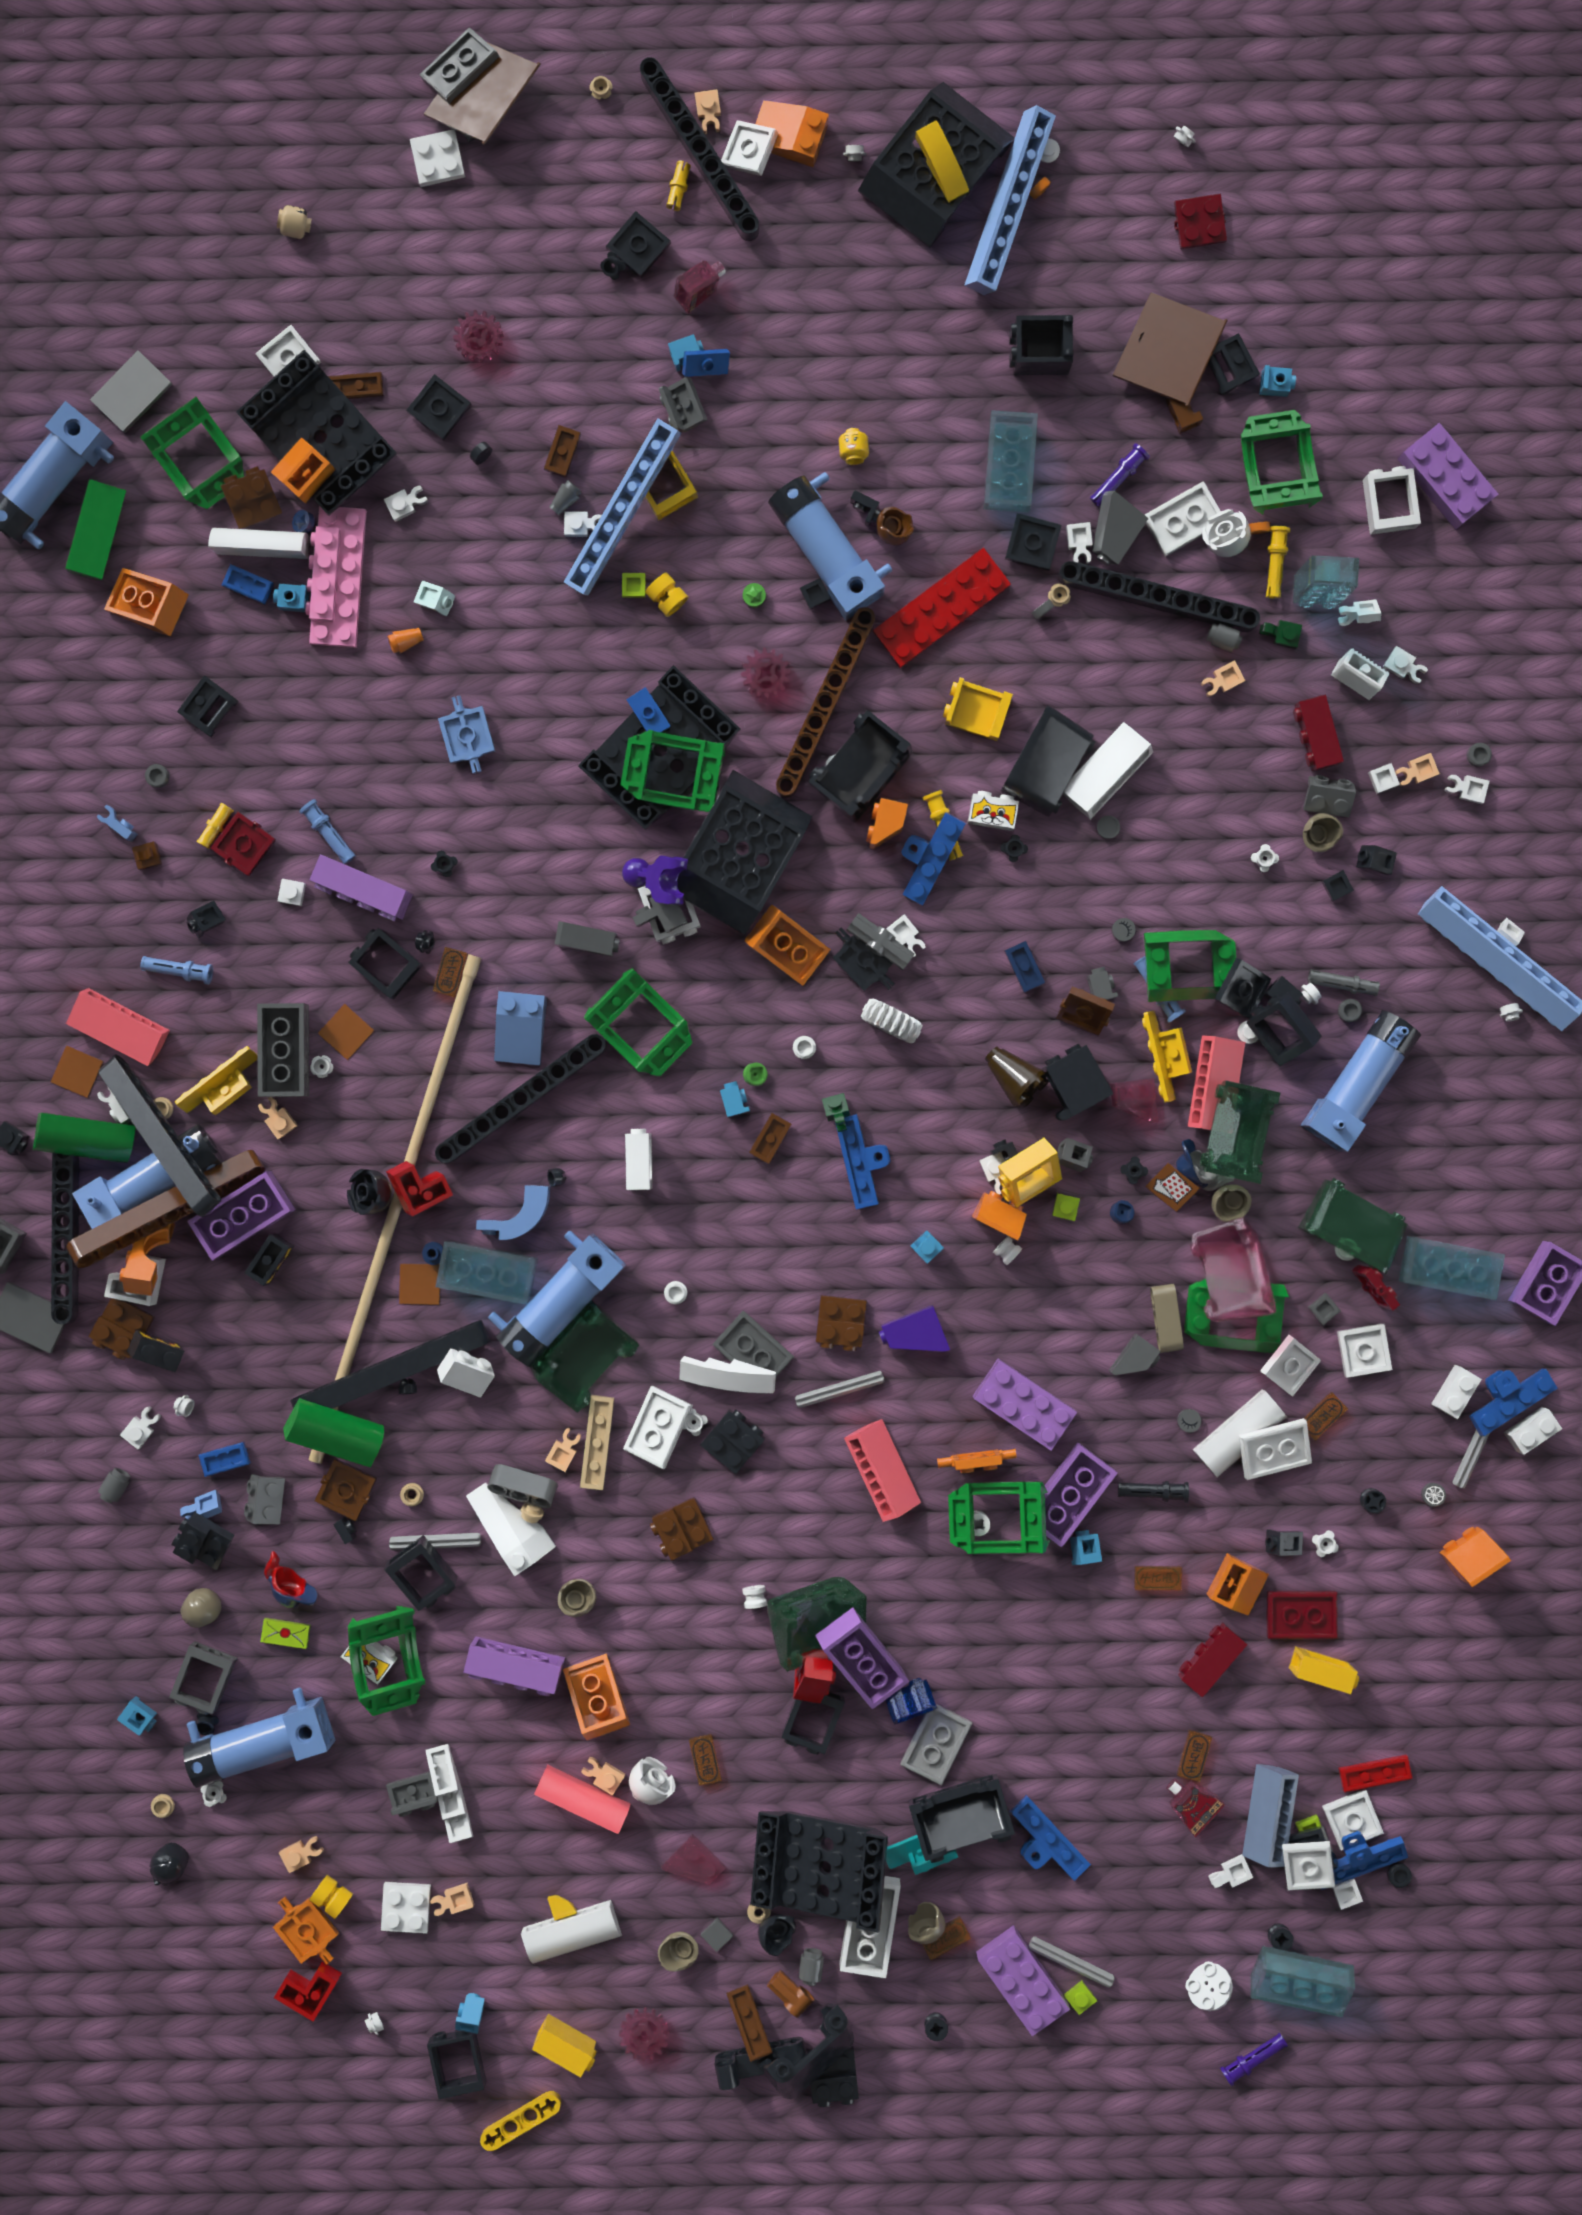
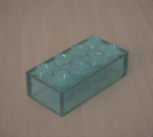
M991 410L983 509L1029 513L1032 502L1038 413Z
M1311 556L1294 575L1293 603H1299L1300 607H1313V604H1321L1322 608L1327 609L1336 608V605L1339 606L1358 587L1359 558Z
M1407 1236L1399 1281L1497 1300L1505 1254Z
M447 1240L444 1241L435 1287L527 1305L531 1298L538 1258Z
M1262 1946L1250 1975L1251 1998L1343 2017L1355 1990L1354 1965Z

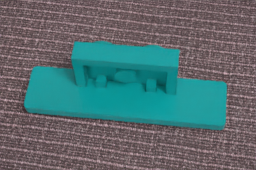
M915 1835L888 1846L886 1862L890 1869L911 1862L912 1869L915 1875L941 1864L948 1863L958 1858L956 1849L943 1855L944 1860L935 1863H931L930 1860L925 1861L918 1836Z

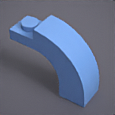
M525 1185L524 1204L521 1211L514 1218L506 1221L479 1219L477 1220L476 1230H482V1234L496 1235V1231H499V1240L513 1239L526 1234L543 1218L549 1204L550 1186Z

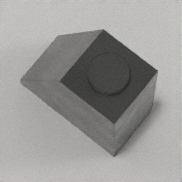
M1105 491L1103 494L1092 552L1098 556L1097 560L1106 566L1118 565L1149 519L1116 491Z
M559 921L555 945L560 948L613 957L614 952L618 953L620 939L617 938V934L614 932Z

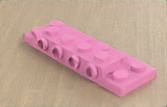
M319 506L318 527L316 526V532H312L310 537L311 546H314V555L309 556V569H313L312 578H308L307 591L311 592V601H306L305 607L306 615H309L311 620L309 641L311 645L357 648L366 509L339 507L328 516Z

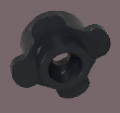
M610 251L607 254V258L601 262L600 267L606 276L616 280L619 278V273L626 269V263L620 260L614 251Z
M1012 835L1007 843H1002L1000 847L1001 851L1009 856V861L1016 862L1020 855L1028 852V846L1023 844L1018 835Z
M438 851L437 857L431 864V869L434 872L442 873L444 877H450L452 869L457 865L458 860L455 856L450 857L446 855L445 851Z
M424 930L417 934L415 947L421 953L430 954L435 945V938L432 931L428 933L427 930Z
M1132 1157L1130 1162L1122 1165L1120 1168L1121 1173L1129 1178L1128 1181L1131 1184H1136L1140 1177L1148 1174L1147 1167L1142 1166L1138 1157Z
M198 1713L196 1725L199 1734L210 1735L215 1730L214 1726L219 1723V1718L210 1714Z

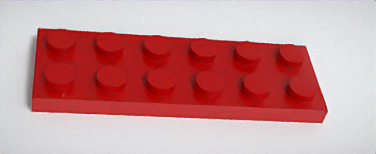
M983 547L876 627L873 633L899 668H902L1010 587L1011 583Z

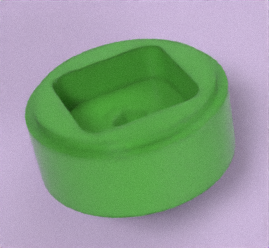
M752 583L744 588L743 600L747 606L757 608L765 602L766 593L761 585Z
M761 1063L748 1064L743 1071L744 1080L751 1086L762 1085L767 1079L765 1066Z

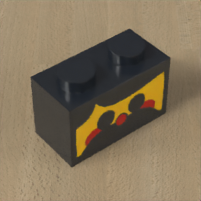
M276 1233L270 1234L245 1271V1274L263 1286L269 1285L294 1248V1245Z
M138 1330L135 1331L130 1346L127 1349V1352L133 1359L175 1373L185 1352L177 1343Z

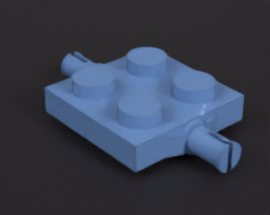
M461 696L452 697L455 711L448 716L438 718L450 763L469 761L472 774L480 773L482 770L478 758L485 754L496 752L483 706L473 709L464 708Z

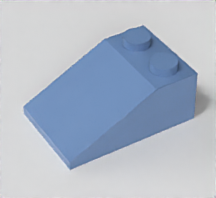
M498 991L494 1061L541 1065L547 1006L546 996Z

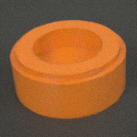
M1046 177L1042 178L1032 188L1029 195L1033 199H1037L1051 185V182Z
M1270 522L1249 524L1251 535L1270 531Z

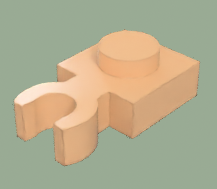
M718 90L696 92L695 100L698 119L705 118L702 122L704 134H707V126L709 124L715 125L716 132H719L720 124L715 117L721 116Z
M1234 660L1213 672L1215 678L1204 679L1201 682V686L1205 684L1212 685V691L1206 694L1207 697H1210L1217 692L1218 688L1221 687L1224 693L1245 682V679Z
M1431 753L1407 762L1409 769L1402 767L1395 771L1396 775L1403 773L1406 776L1405 781L1400 782L1399 786L1410 783L1412 778H1414L1417 784L1440 774Z
M269 1097L268 1100L271 1102L269 1109H266L263 1104H259L258 1107L262 1113L269 1115L265 1123L276 1138L281 1139L298 1125L285 1107L278 1110L275 1098Z
M567 1428L563 1433V1443L556 1440L545 1460L566 1472L577 1450L571 1447L577 1444L581 1438V1434L578 1433L576 1439H569L568 1433L570 1428Z
M589 1757L588 1762L594 1768L588 1770L583 1767L581 1772L585 1776L596 1777L593 1784L613 1796L625 1773L607 1762L601 1767L595 1758Z
M317 1836L310 1838L305 1846L300 1840L280 1850L279 1855L289 1873L311 1862L310 1855L318 1856L322 1853L323 1847L317 1850L312 1847V1843L318 1840Z
M468 1883L446 1889L444 1892L446 1897L437 1895L430 1901L431 1904L436 1902L441 1904V1908L435 1910V1916L442 1915L448 1908L451 1914L473 1908L475 1905Z

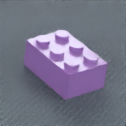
M1542 1241L1508 1301L1545 1323L1556 1326L1582 1282V1260L1551 1242Z

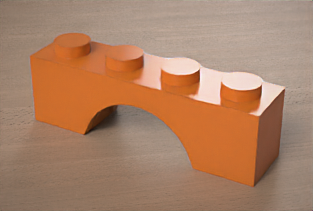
M175 1222L132 1244V1250H128L126 1255V1267L120 1271L119 1281L123 1282L124 1292L152 1296L158 1279L157 1264L146 1255L154 1247L170 1243Z

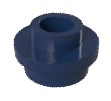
M438 1242L427 1243L422 1251L423 1259L430 1265L441 1263L445 1257L444 1247ZM432 1249H434L436 1252V1256L434 1258L430 1256V1251Z

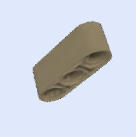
M1167 1284L1150 1287L1158 1349L1161 1351L1160 1353L1183 1350V1337L1175 1285Z

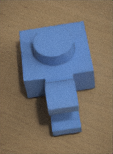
M105 805V808L110 813L109 817L104 818L98 814L97 818L101 822L108 824L126 840L132 842L138 835L132 831L134 826L125 819L119 821L116 818L115 809Z
M213 1490L196 1497L195 1504L184 1506L180 1509L181 1517L190 1519L193 1513L196 1512L205 1518H209L221 1513L220 1494L217 1490Z

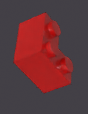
M407 1161L386 1171L404 1212L411 1216L453 1196L445 1176L437 1171L420 1179L415 1166Z
M801 1646L796 1656L793 1699L821 1703L824 1695H828L830 1684L835 1682L836 1670H833V1662L828 1660V1656L823 1650Z
M322 1961L310 1981L290 1969L274 1999L314 2022L342 1972L328 1964L326 1965Z

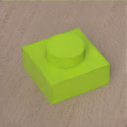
M622 573V597L646 598V574Z
M1057 1193L1052 1216L1075 1221L1080 1198Z
M1083 1980L1064 1994L1067 2001L1079 2015L1097 2002V1998Z

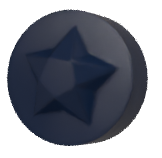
M305 510L298 511L292 520L294 531L307 534L312 531L315 524L313 514Z
M1121 1200L1111 1206L1110 1216L1115 1223L1126 1224L1133 1219L1134 1208L1128 1201Z

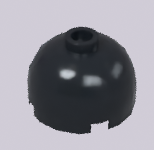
M360 1169L351 1176L349 1182H352L351 1190H347V1200L353 1212L360 1215H376L386 1209L392 1195L391 1184L386 1176L379 1171Z

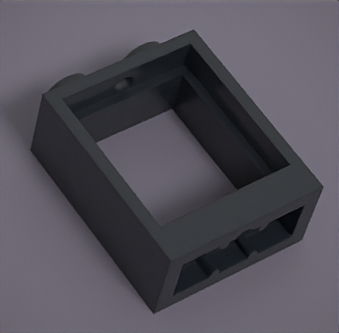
M380 928L372 929L364 938L366 942L361 948L358 946L352 951L349 956L351 960L348 963L387 997L394 1000L421 969L423 964ZM380 937L409 961L388 987L359 964Z
M1289 992L1281 997L1279 995L1274 996L1267 1002L1268 1005L1265 1007L1260 1005L1251 1012L1252 1017L1246 1022L1279 1066L1314 1047L1322 1037ZM1277 1010L1283 1014L1300 1036L1299 1040L1287 1047L1283 1045L1264 1020V1018Z
M424 1535L389 1559L384 1568L386 1573L418 1611L424 1607L428 1609L437 1602V1598L442 1594L445 1596L450 1594L456 1587L455 1584L458 1577ZM420 1554H423L445 1581L423 1598L399 1571Z
M829 1692L828 1695H824L821 1701L822 1704L835 1708L822 1743L790 1732L802 1700L794 1699L782 1730L781 1738L785 1739L784 1742L791 1746L797 1747L799 1744L807 1747L806 1750L812 1754H825L844 1706V1697Z
M459 2030L451 2033H446L445 2031L434 2033L427 2043L438 2099L484 2090L487 2080L477 2034ZM469 2040L476 2074L446 2081L438 2046Z

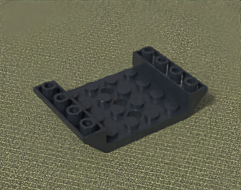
M942 82L929 91L873 162L858 192L931 248L944 231L945 223L997 157L1001 158L1013 144L1015 137L950 86ZM936 120L955 155L969 188V192L949 203L927 165L923 151L913 144L916 131Z
M305 350L300 352L236 411L280 461L303 438L333 465L336 470L312 496L328 516L397 454ZM338 416L343 417V425L340 428H334L332 426L333 419ZM319 432H325L327 434L326 441L321 444L316 443V435Z
M674 665L658 681V686L650 693L671 726L663 733L724 743L726 750L741 730ZM633 711L596 751L593 749L578 767L646 830L672 806L638 800L621 785L628 738L637 735L639 730L645 729ZM652 744L645 789L682 796L695 781L699 753L667 747V753L662 757H658L654 754V749L657 745ZM680 760L683 762L684 768L681 772L676 773L671 770L673 761Z
M732 770L683 857L688 859L687 870L681 871L678 875L677 887L684 894V900L746 935L805 834L812 816L744 775ZM718 831H724L728 835L726 843H719L716 840V833ZM738 843L746 844L748 853L745 855L738 854L736 845ZM758 855H765L768 859V865L760 867L756 863V857Z
M792 1811L758 1812L750 1905L770 1910L782 1906L857 1923L856 1928L878 1933L880 1932L888 1836L873 1827ZM826 1838H830L833 1841L834 1846L832 1850L826 1848ZM824 1861L830 1863V1873L824 1871L822 1866ZM822 1884L829 1888L828 1897L821 1893L820 1888Z

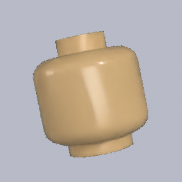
M286 205L283 210H279L277 228L280 229L281 234L284 236L302 239L305 232L310 233L312 219L307 218L308 213L306 209Z

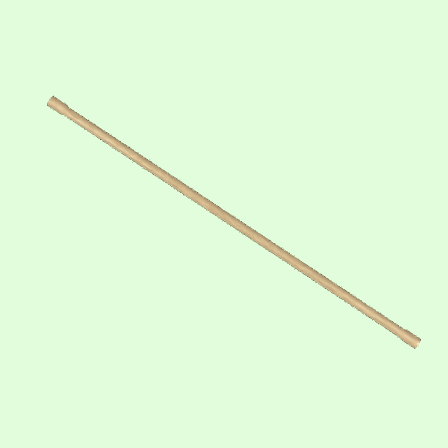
M468 954L459 990L404 1162L407 1161L414 1166L468 996L482 959ZM394 1192L335 1380L349 1375L402 1208L396 1192ZM312 1449L308 1460L321 1464L325 1453Z

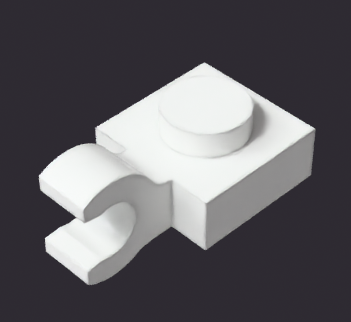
M1377 600L1353 602V607H1339L1340 615H1346L1345 617L1338 618L1341 626L1349 625L1355 619L1357 623L1381 621V611Z
M103 1092L97 1093L101 1101L109 1103L112 1109L110 1114L116 1122L127 1124L131 1121L112 1092L108 1098L104 1096Z
M1242 1854L1222 1863L1223 1871L1214 1872L1208 1876L1214 1888L1220 1887L1227 1882L1233 1888L1253 1878Z

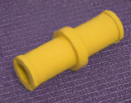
M677 161L674 177L669 184L671 190L666 207L670 210L674 201L673 211L681 210L683 195L688 188L686 183L689 170L691 169V165L686 162L683 171L684 161Z
M221 803L212 819H208L206 822L208 825L196 842L210 849L218 834L223 832V826L234 810Z

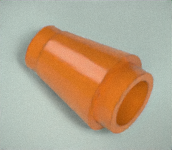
M419 628L394 631L391 635L387 636L393 653L399 652L400 654L419 642L424 641Z

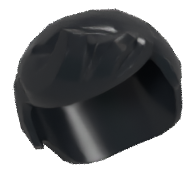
M167 1843L152 1856L149 1867L155 1886L160 1884L167 1886L183 1875L189 1856L186 1850L179 1844Z
M773 1915L760 1924L758 1928L759 1942L769 1955L779 1956L792 1943V1935L797 1927L793 1916Z

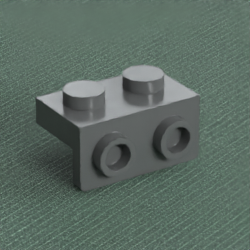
M685 377L669 387L661 386L659 388L661 394L660 401L667 409L668 421L671 427L680 432H687L707 421L691 377Z
M1323 775L1308 777L1309 786L1303 805L1304 810L1350 817L1356 795L1355 785L1351 781L1346 779L1331 780Z
M251 1474V1478L247 1483L248 1503L244 1507V1515L247 1521L253 1524H280L285 1478Z
M430 1771L393 1781L386 1785L392 1805L391 1815L398 1814L399 1817L411 1814L412 1810L417 1808L427 1810L434 1807V1804L438 1801V1797L435 1796Z

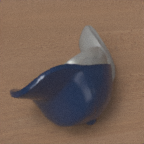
M1191 1139L1182 1141L1184 1154L1177 1159L1176 1167L1195 1185H1200L1206 1191H1213L1234 1181V1178L1228 1174L1218 1175L1213 1164L1203 1157L1200 1150H1196L1195 1144Z

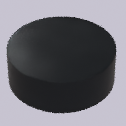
M481 442L471 451L470 459L476 465L482 464L489 458L493 449L487 442Z
M1397 1862L1388 1868L1387 1877L1392 1885L1403 1888L1411 1882L1412 1873L1404 1863Z

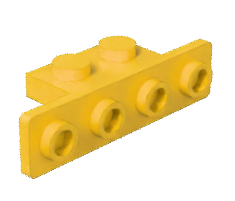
M1155 1011L1144 1012L1143 1027L1148 1031L1149 1035L1148 1048L1154 1056L1153 1068L1155 1074L1159 1077L1160 1096L1164 1098L1165 1103L1174 1101L1176 1096L1171 1077L1192 1073L1182 1027L1160 1032Z
M248 1046L239 1050L232 1058L218 1066L210 1075L201 1079L197 1085L183 1093L175 1101V1104L188 1113L204 1101L211 1113L216 1116L252 1088L242 1071L258 1059V1054Z

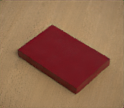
M1267 1591V1638L1338 1639L1337 1592Z

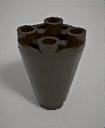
M998 1046L993 1048L985 1057L988 1067L1015 1108L1020 1106L1027 1107L1034 1099L1032 1095L1037 1090L1041 1091L1049 1083V1080L1046 1078L1047 1074L1043 1070L1005 1049H1000Z

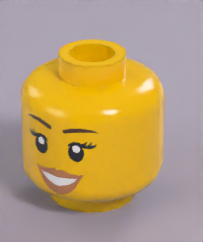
M857 428L847 429L846 433L839 437L840 458L849 465L863 463L869 456L868 436Z

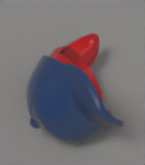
M272 1551L270 1560L264 1569V1575L271 1583L272 1594L276 1601L286 1608H294L300 1603L305 1605L315 1604L317 1600L316 1589L306 1583V1580L301 1578L293 1569L279 1566L280 1558L276 1552Z

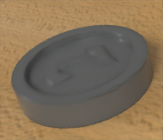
M1104 816L1097 823V832L1105 839L1114 838L1120 831V823L1113 816Z

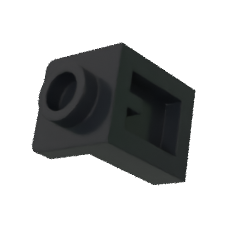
M854 490L850 503L853 504L854 509L861 513L869 512L865 520V526L869 527L871 522H877L878 515L881 512L878 509L880 502Z
M1362 845L1358 853L1356 867L1370 869L1385 875H1392L1397 852L1377 845Z
M213 900L191 911L186 923L190 932L195 933L200 938L205 932L225 923L226 919Z
M4 1121L0 1126V1146L8 1150L7 1153L10 1155L21 1154L28 1146L27 1139L30 1135L8 1121Z
M1006 1139L993 1144L994 1149L990 1150L991 1155L1005 1151L1006 1154L1003 1155L1005 1162L1018 1154L1013 1142L1007 1143Z
M1267 1529L1265 1539L1266 1552L1278 1556L1302 1555L1303 1532Z

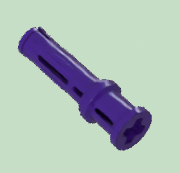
M1135 443L1132 446L1133 450L1124 459H1120L1119 467L1090 497L1091 501L1094 504L1097 503L1098 507H1101L1105 491H1115L1129 475L1132 476L1136 473V469L1144 460L1150 458L1149 454L1140 445Z
M1278 2033V2035L1260 2045L1246 2056H1237L1236 2061L1226 2067L1222 2066L1220 2069L1232 2087L1235 2085V2081L1245 2075H1251V2069L1269 2059L1283 2048L1288 2047L1281 2034Z

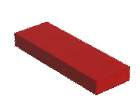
M1407 1755L1338 1768L1344 1793L1412 1779Z

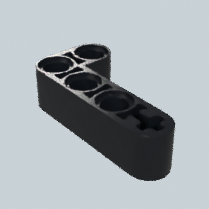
M792 2037L769 2042L773 2053L750 2062L745 2047L717 2054L714 2066L719 2089L730 2090L739 2086L740 2079L763 2075L764 2073L758 2065L766 2058L772 2062L778 2058H786L795 2065L806 2055L804 2039L802 2037Z

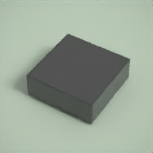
M1327 1293L1321 1295L1307 1307L1323 1326L1341 1312Z
M717 1917L701 1932V1936L717 1952L733 1937V1933Z

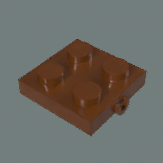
M1072 986L1066 998H1063L1056 1018L1099 1036L1103 1027H1107L1115 1004Z
M335 1458L327 1475H324L320 1482L322 1486L314 1501L356 1521L364 1505H367L371 1497L369 1494L377 1478Z

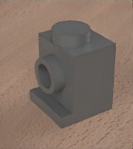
M1105 967L1091 970L1092 974L1086 976L1092 995L1106 1000L1118 997L1117 992L1112 993V989L1115 988L1112 975H1108L1107 971H1105Z
M1066 1138L1059 1143L1057 1151L1059 1164L1082 1172L1089 1168L1092 1163L1093 1155H1091L1093 1147Z

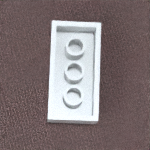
M889 1876L884 1878L880 1932L856 1928V1922L846 1920L840 1957V1971L886 1978L901 1887L900 1878Z

